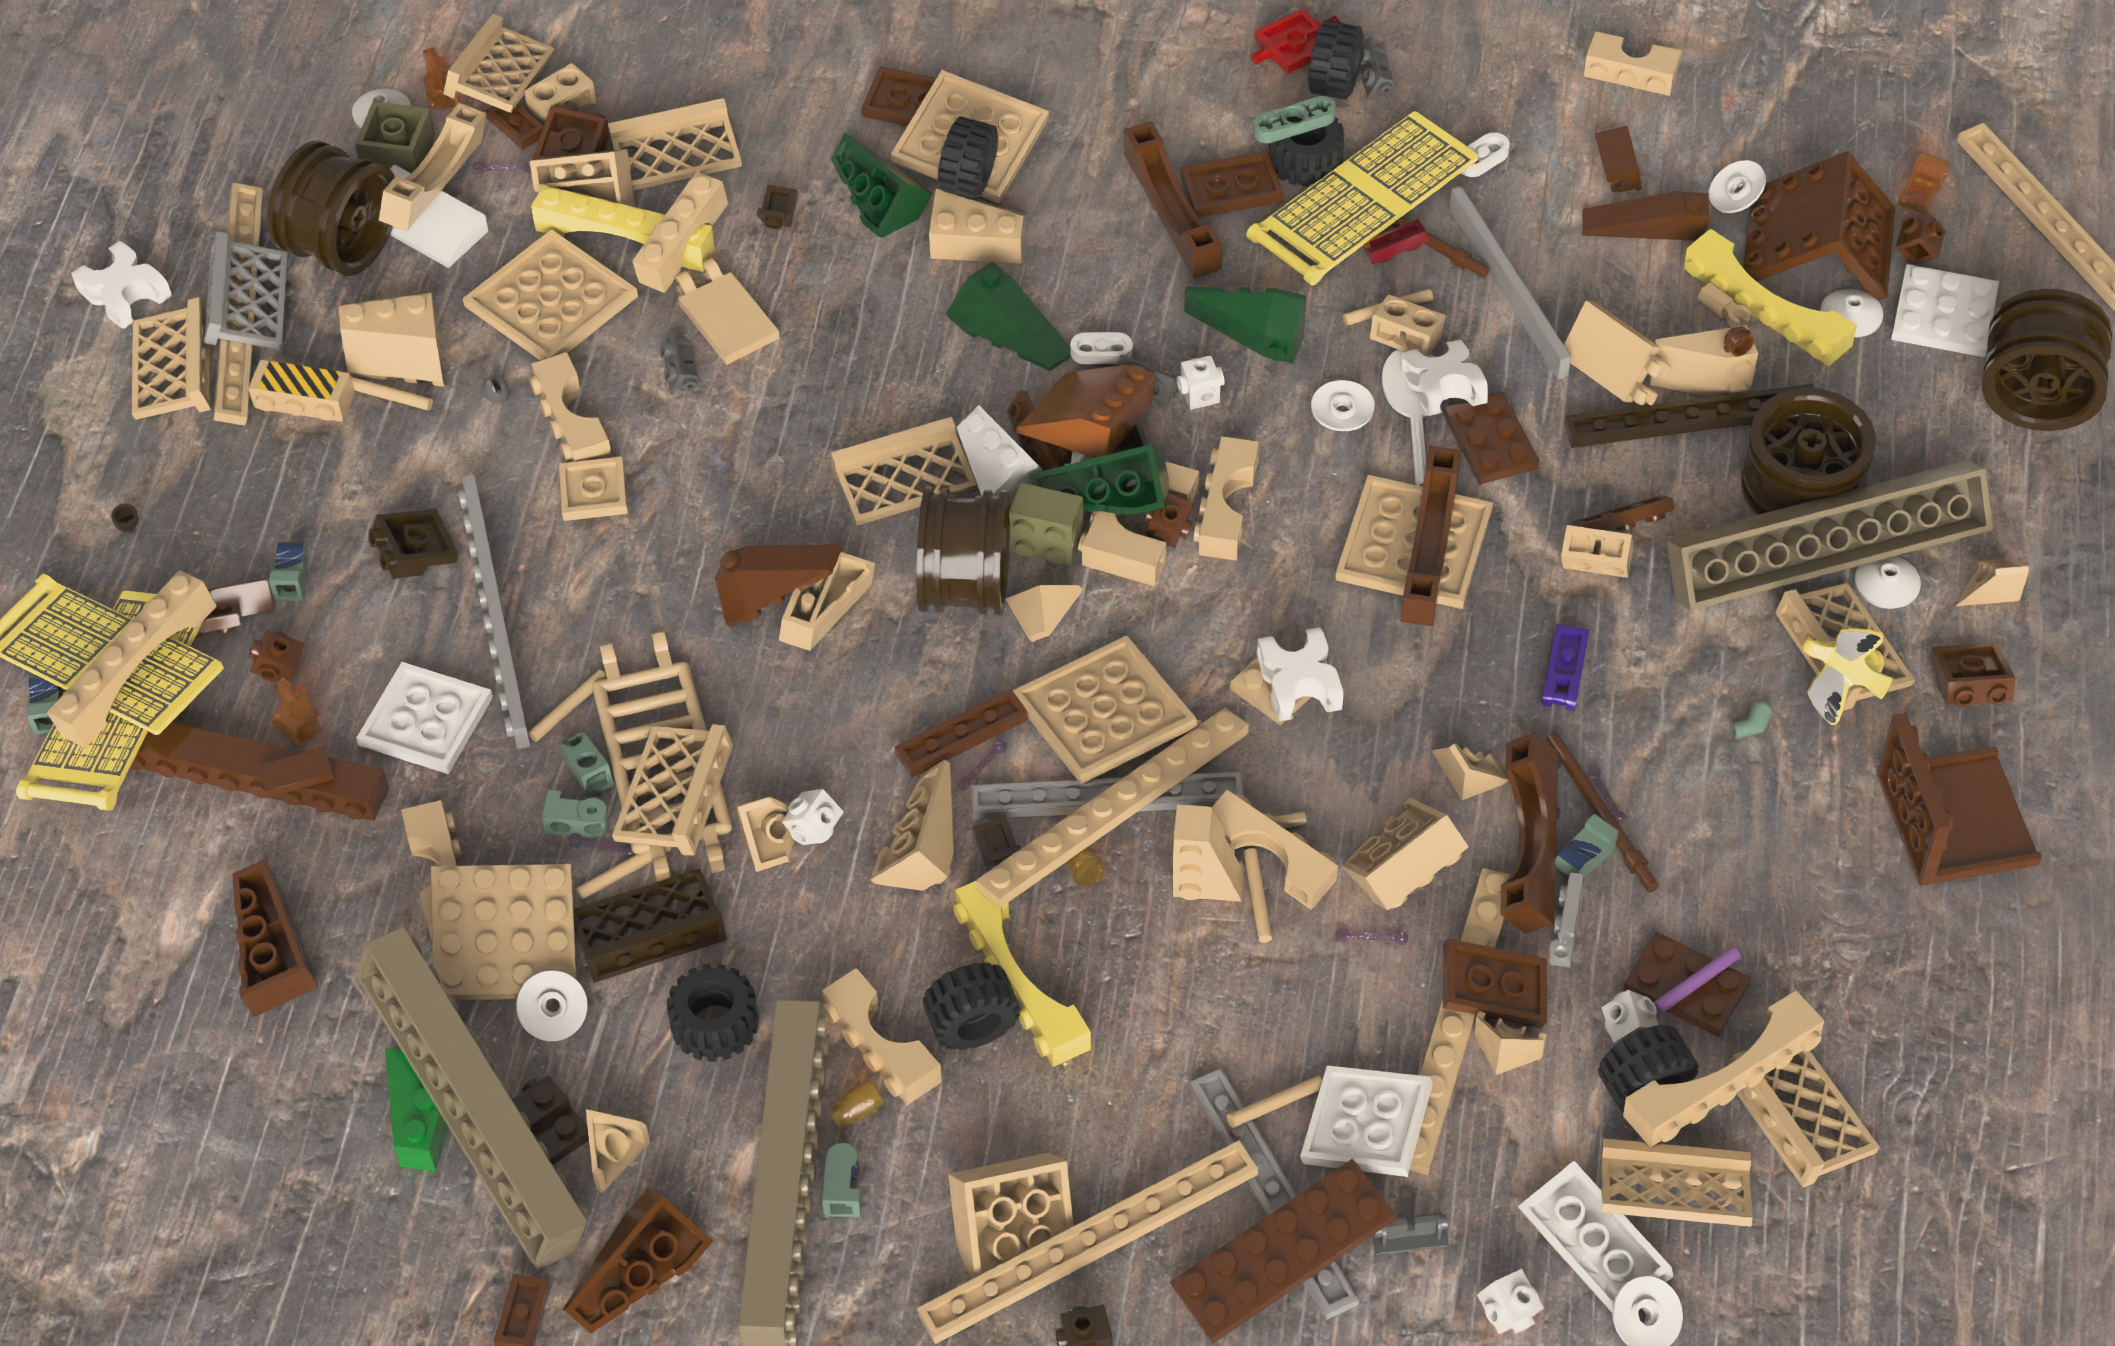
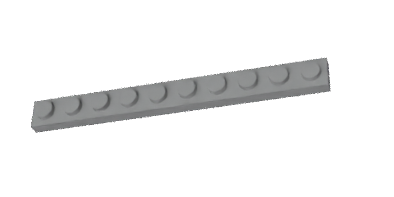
M474 474L462 476L464 489L458 490L461 508H468L469 514L463 515L466 533H473L474 538L468 539L471 557H478L479 563L473 564L476 582H483L484 588L478 589L481 607H488L489 613L483 614L487 634L493 633L494 639L488 640L492 659H499V665H494L493 668L497 685L504 684L505 690L499 691L502 711L509 710L510 717L504 718L508 738L515 737L517 749L531 747Z

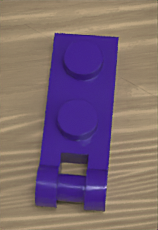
M1556 624L1542 700L1543 706L1552 707V704L1565 706L1566 710L1575 711L1589 629ZM1555 686L1569 688L1568 693L1555 691Z

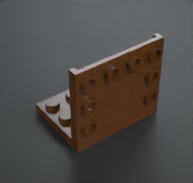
M1849 151L1767 182L1760 197L1750 206L1743 269L1755 281H1759L1835 252L1844 262L1846 269L1852 272L1860 281L1865 291H1868L1877 300L1884 299L1888 296L1895 206Z
M1901 713L1892 716L1877 770V777L1919 885L1923 886L2040 865L2042 856L2035 849L1997 757V747L1928 758L1927 754L1922 753L1920 749L1919 734L1916 726H1911L1907 714Z

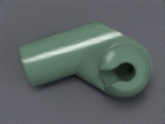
M1763 700L1753 701L1750 705L1752 709L1748 719L1730 724L1733 738L1738 739L1764 732L1772 717L1771 705Z

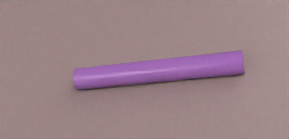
M1731 947L1653 1002L1657 1013L1663 1014L1741 958L1740 952L1735 947Z

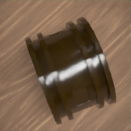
M313 140L305 143L289 157L273 185L267 210V229L271 241L281 250L290 252L298 257L314 256L320 265L344 276H354L361 273L379 256L393 229V226L379 221L383 191L395 178L394 173L386 166L376 164L368 159H357L354 161L349 158L345 151L326 142Z
M2059 289L2030 290L2017 294L2003 302L1995 310L1990 320L1987 341L1989 354L1984 363L1982 392L1990 408L2001 418L2012 424L2042 431L2068 429L2078 426L2095 416L2101 410L2106 400L2109 376L2107 363L2111 355L2113 336L2110 319L2104 310L2092 300L2080 294Z
M1790 389L1778 393L1765 401L1756 411L1752 421L1748 452L1744 459L1741 473V489L1744 499L1752 511L1760 515L1866 487V474L1870 468L1875 451L1876 434L1872 422L1865 412L1853 401L1838 393L1824 389Z
M933 487L924 488L920 506L917 541L916 581L917 602L920 612H927L929 606H935L937 613H943L945 607L949 606L977 608L979 615H986L988 608H993L995 615H1003L1007 594L1010 550V498L1008 490H1001L999 496H993L992 490L985 489L982 496L953 495L950 494L949 488L944 487L940 489L939 494H934Z

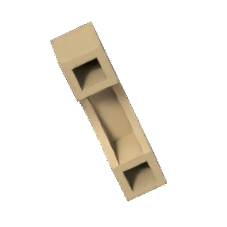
M696 171L632 260L639 283L663 293L667 291L675 280V276L681 271L683 253L691 235L704 223L713 226L728 205L723 181Z
M567 352L532 363L534 376L529 378L531 388L535 396L541 395L542 399L539 400L545 418L550 416L552 419L550 427L556 440L561 438L563 442L560 444V448L565 461L577 462L612 458L609 440L599 419L581 417L567 409L569 404L581 394L577 372Z
M1221 436L1219 449L1213 448L1210 466L1214 468L1213 473H1207L1205 492H1209L1208 498L1202 497L1199 516L1203 517L1202 523L1196 522L1194 541L1199 542V555L1237 561L1243 533V515L1232 510L1225 500L1233 492L1254 485L1259 461V441Z
M1226 790L1212 806L1225 830V838L1228 844L1232 843L1235 849L1244 846H1259L1276 854L1286 870L1284 891L1312 910L1336 882L1338 865L1329 854L1322 851L1318 852L1310 847L1301 835L1295 832L1290 833L1281 827L1277 819L1272 815L1259 812L1244 796L1240 794L1235 795Z
M442 800L401 809L412 856L431 859L439 866H457L456 860L463 858L458 839L451 840L450 836L451 832L456 831L452 812H444ZM430 885L419 893L426 924L432 939Z
M857 968L822 990L824 1005L821 1009L824 1016H827V1020L831 1024L837 1023L840 1026L846 1042L852 1048L858 1047L863 1053V1059L872 1072L878 1071L882 1075L886 1088L894 1097L900 1096L909 1105L942 1083L940 1063L920 1040L906 1043L893 1042L881 1037L872 1028L873 1018L879 1011L877 991Z

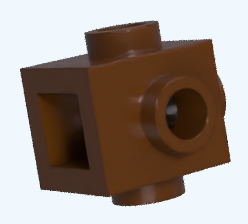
M1928 211L1917 216H1911L1904 220L1901 225L1896 248L1911 265L1917 266L1939 257L1946 230Z
M1168 493L1167 508L1147 512L1144 523L1149 524L1146 536L1166 542V547L1176 548L1179 539L1186 540L1193 522L1189 521L1188 518L1194 503Z
M267 629L261 641L255 639L250 649L248 658L253 659L250 672L259 675L265 680L276 681L288 686L297 670L304 643L292 639L284 633L273 632Z

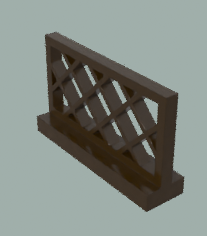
M700 868L573 909L574 930L587 961L593 983L727 940L722 915L714 903ZM695 882L698 883V888L693 895L680 891L683 886ZM658 894L666 896L660 906L647 902L650 897ZM674 899L687 903L681 912L669 909ZM624 905L633 907L627 916L614 913L618 907ZM695 906L708 909L707 911L690 915ZM641 910L654 913L648 923L635 919ZM590 916L599 917L594 927L581 924L579 921ZM662 916L675 920L661 926H656ZM608 921L621 924L615 934L602 930ZM629 927L642 931L623 937ZM596 938L608 941L606 944L590 948Z

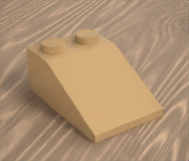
M1734 327L1655 339V344L1660 347L1656 356L1669 363L1672 368L1667 378L1662 377L1660 374L1657 378L1649 374L1648 381L1651 386L1706 397L1751 392L1758 351L1753 343L1752 348L1746 354L1739 357L1734 356L1731 352H1725V334Z

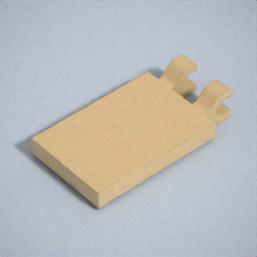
M713 258L701 263L702 267L706 270L703 273V277L708 282L704 286L696 288L687 271L675 276V279L680 284L676 286L677 291L681 295L678 298L679 306L726 365L780 339L779 330L733 273L730 272L723 276Z
M1585 301L1564 344L1571 355L1570 363L1624 402L1632 403L1634 400L1640 405H1644L1645 402L1653 405L1658 394L1642 384L1647 373L1656 378L1659 374L1667 378L1672 368L1669 363L1656 356L1660 349L1659 346L1594 301Z

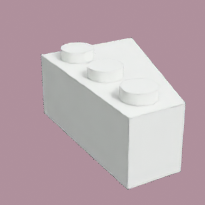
M978 405L956 428L981 496L985 489L992 490L993 496H999L1001 490H1008L1011 508L1020 483L1032 485L1030 474L1041 472L1043 469Z

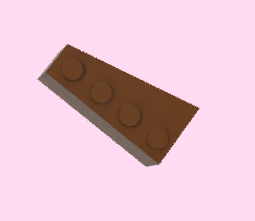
M265 859L232 874L235 913L238 921L236 937L240 952V959H238L242 986H240V998L253 1017L318 988L279 882Z

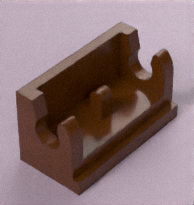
M1628 126L1595 133L1607 182L1624 180L1620 184L1611 185V191L1641 190L1639 167Z

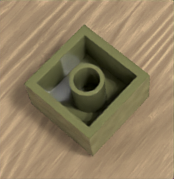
M373 101L355 143L358 158L371 160L389 169L395 164L412 173L427 156L435 136L430 109Z
M1020 483L1009 511L1011 552L1023 557H1034L1050 561L1054 564H1064L1073 567L1078 554L1079 541L1084 532L1083 497Z

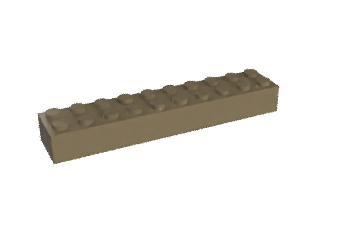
M1965 460L1666 539L1675 600L1687 609L1695 610L1993 530L1986 468L1972 461Z
M401 927L365 943L357 979L535 1269L538 1271L574 1253L587 1224L585 1209L579 1201H574L570 1195L564 1175L560 1171H555L549 1161L550 1157L546 1146L541 1141L537 1142L532 1134L528 1117L524 1112H519L514 1105L512 1093L505 1082H500L494 1072V1065L490 1056L486 1052L482 1053L476 1044V1036L472 1027L468 1023H463L458 1015L455 1000L450 994L446 995L440 986L437 971L433 966H428L422 957V950L417 939L410 937L406 929Z
M776 1000L738 1324L742 1346L798 1345L799 1328L798 1325H795L796 1314H801L802 1291H799V1280L805 1279L806 1259L803 1258V1247H808L809 1225H806L807 1214L812 1213L813 1193L810 1192V1182H815L816 1160H813L814 1149L818 1150L820 1140L817 1118H822L823 1096H820L821 1086L826 1084V1065H823L824 1055L829 1054L830 1036L827 1034V1016L821 1015L819 1001Z

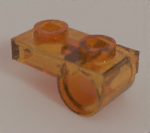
M434 47L423 50L427 70L423 81L429 106L436 110L457 106L460 103L458 94L455 98L443 94L448 70L450 69L444 56L439 57Z
M1921 151L1915 161L1911 176L1900 194L1898 205L1921 213L1929 211L1948 175L1950 161Z
M282 677L273 685L282 705L273 714L272 724L295 744L301 745L322 730L316 719L319 713L308 702L310 695L299 683L292 685Z

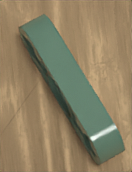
M1318 96L1259 114L1253 121V136L1259 142L1272 143L1330 125L1335 120L1336 104L1329 97ZM1297 116L1300 117L1302 121L1298 123L1289 122L1287 118Z

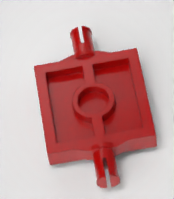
M1301 9L1255 30V40L1263 49L1251 53L1252 62L1254 65H1258L1267 59H1272L1286 74L1310 64L1314 41L1319 27L1324 21L1321 22L1312 18L1304 9ZM1333 15L1332 17L1326 19L1330 21L1340 22L1338 17L1336 18V15Z

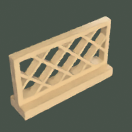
M492 14L448 70L443 94L455 98L461 92L511 113L524 96V91L530 88L553 57L555 48L502 27L503 18ZM504 38L506 40L514 42L515 44L505 45L502 39ZM535 51L543 55L532 56L530 52ZM521 52L523 57H513L511 53ZM502 54L504 58L494 59L492 55ZM529 65L531 69L521 70L519 66ZM500 67H511L512 71L502 72ZM491 68L493 72L483 73L481 69ZM518 79L521 84H510L508 80ZM499 81L501 85L491 86L489 82ZM468 83H481L482 87H475ZM508 94L510 100H506L497 95Z
M724 98L608 123L609 137L613 150H620V148L629 146L639 148L633 158L628 156L630 171L635 167L646 173L643 178L632 180L633 191L692 178L696 171L706 175L742 167L741 157L728 118ZM720 126L725 128V132L720 139L707 133L711 128ZM692 133L697 137L689 145L679 140L680 136ZM662 139L668 142L662 151L649 146L652 141ZM702 139L715 144L709 154L697 149ZM674 145L686 151L680 160L667 155ZM720 148L731 152L733 158L722 161L716 158L715 155ZM644 152L657 157L651 167L638 161ZM692 154L704 159L700 166L695 167L686 164ZM662 161L675 166L668 173L656 170Z
M200 297L189 299L188 308L133 321L132 415L135 420L196 406L199 413L211 410V344L203 343L206 308ZM186 319V323L178 331L171 329L177 321ZM157 328L148 338L142 336L143 329ZM165 333L172 336L163 346L156 344ZM182 341L186 346L177 355L171 352ZM150 348L157 351L148 361L142 359V356ZM165 356L172 359L162 370L156 367ZM180 364L186 367L177 378L170 375ZM150 371L157 374L148 385L142 383V379ZM165 379L172 383L163 393L155 390ZM179 388L186 390V397L171 399L172 395ZM150 395L157 398L151 405L142 407V403Z
M952 417L831 452L832 472L835 479H838L856 526L920 507L923 493L916 489L922 479L937 485L934 494H939L942 487L949 488L950 494L953 495L977 490V483L955 433L956 427ZM952 445L955 452L951 461L935 455L939 448ZM918 455L925 458L926 461L921 470L905 464L908 458ZM931 461L946 467L941 479L926 473ZM888 464L895 467L896 470L891 479L875 473L878 467ZM901 470L916 476L911 488L896 482ZM953 470L963 474L967 482L954 485L946 480ZM857 473L866 478L862 486L858 488L848 484L845 476ZM871 479L886 485L881 497L865 491ZM892 488L907 494L904 501L899 503H893L886 500ZM861 497L877 503L873 511L863 514L859 513L857 505Z
M1848 583L1799 595L1796 589L1786 591L1775 612L1817 675L1823 670L1825 663L1823 660L1809 656L1804 652V637L1807 633L1822 642L1836 641L1835 638L1828 636L1821 626L1840 632L1841 629H1853V627L1847 625L1849 619L1862 623L1865 629L1881 632ZM1843 595L1849 604V608L1832 602L1831 598ZM1806 604H1813L1823 608L1821 615L1810 611ZM1827 610L1844 616V622L1840 623L1825 617ZM1883 634L1882 643L1878 646L1883 653V667L1896 672L1899 678L1893 679L1888 692L1912 686L1915 679ZM1853 684L1848 688L1843 711L1852 709L1858 700L1876 695L1866 687L1863 688L1861 685Z
M712 724L710 731L652 726L612 834L614 841L678 847L683 855H695L733 747L725 725ZM659 738L673 739L675 741L674 744L660 752L656 749ZM695 741L705 742L703 748L691 755L685 748ZM681 750L686 758L669 767L665 759ZM661 763L665 770L648 779L646 776L648 769ZM692 765L695 769L693 775L680 782L676 774ZM672 778L676 785L659 794L655 786ZM651 790L655 798L638 807L636 804L637 798ZM682 793L685 796L683 803L670 810L665 802ZM661 805L666 813L649 822L645 814ZM638 818H641L645 823L643 827L634 832L625 831L627 825ZM671 820L673 821L675 826L671 835L657 834L656 829Z
M1745 1050L1733 1054L1728 1065L1746 1053ZM1803 1050L1798 1053L1802 1059L1801 1066L1790 1062L1782 1068V1070L1799 1075L1797 1085L1778 1079L1780 1069L1774 1068L1773 1077L1765 1075L1756 1086L1751 1088L1746 1086L1738 1091L1737 1095L1804 1188L1814 1184L1818 1176L1877 1153L1880 1147L1811 1051L1806 1052ZM1804 1077L1817 1081L1822 1087V1093L1803 1088ZM1775 1088L1794 1094L1793 1104L1780 1101L1775 1094ZM1800 1097L1819 1103L1817 1113L1798 1107ZM1824 1105L1838 1109L1843 1116L1842 1122L1822 1115ZM1795 1116L1814 1122L1813 1133L1800 1129L1795 1122ZM1820 1125L1839 1131L1838 1140L1834 1141L1819 1136ZM1845 1133L1858 1137L1864 1146L1855 1148L1843 1144ZM1818 1145L1835 1151L1834 1158L1824 1162L1815 1150V1146Z
M1603 1138L1599 1167L1601 1176V1212L1751 1227L1753 1219L1750 1186L1751 1152L1658 1143L1650 1148L1646 1142ZM1639 1183L1648 1190L1639 1194L1631 1186ZM1675 1186L1684 1194L1676 1197L1667 1190ZM1713 1190L1722 1197L1714 1201L1705 1193ZM1621 1193L1629 1200L1619 1201L1610 1200V1198ZM1657 1196L1666 1203L1664 1205L1654 1204L1649 1200ZM1695 1200L1704 1207L1693 1208L1687 1205V1203ZM1732 1203L1743 1212L1728 1211L1724 1207Z

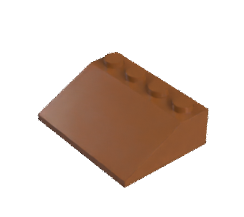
M1127 364L1065 373L1020 423L1016 433L1094 458L1109 455L1151 407L1156 373L1147 371L1141 366Z

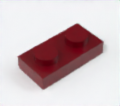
M1416 219L1373 237L1363 247L1372 264L1383 263L1391 260L1393 256L1399 253L1418 249L1422 244L1428 242L1429 238L1420 220Z

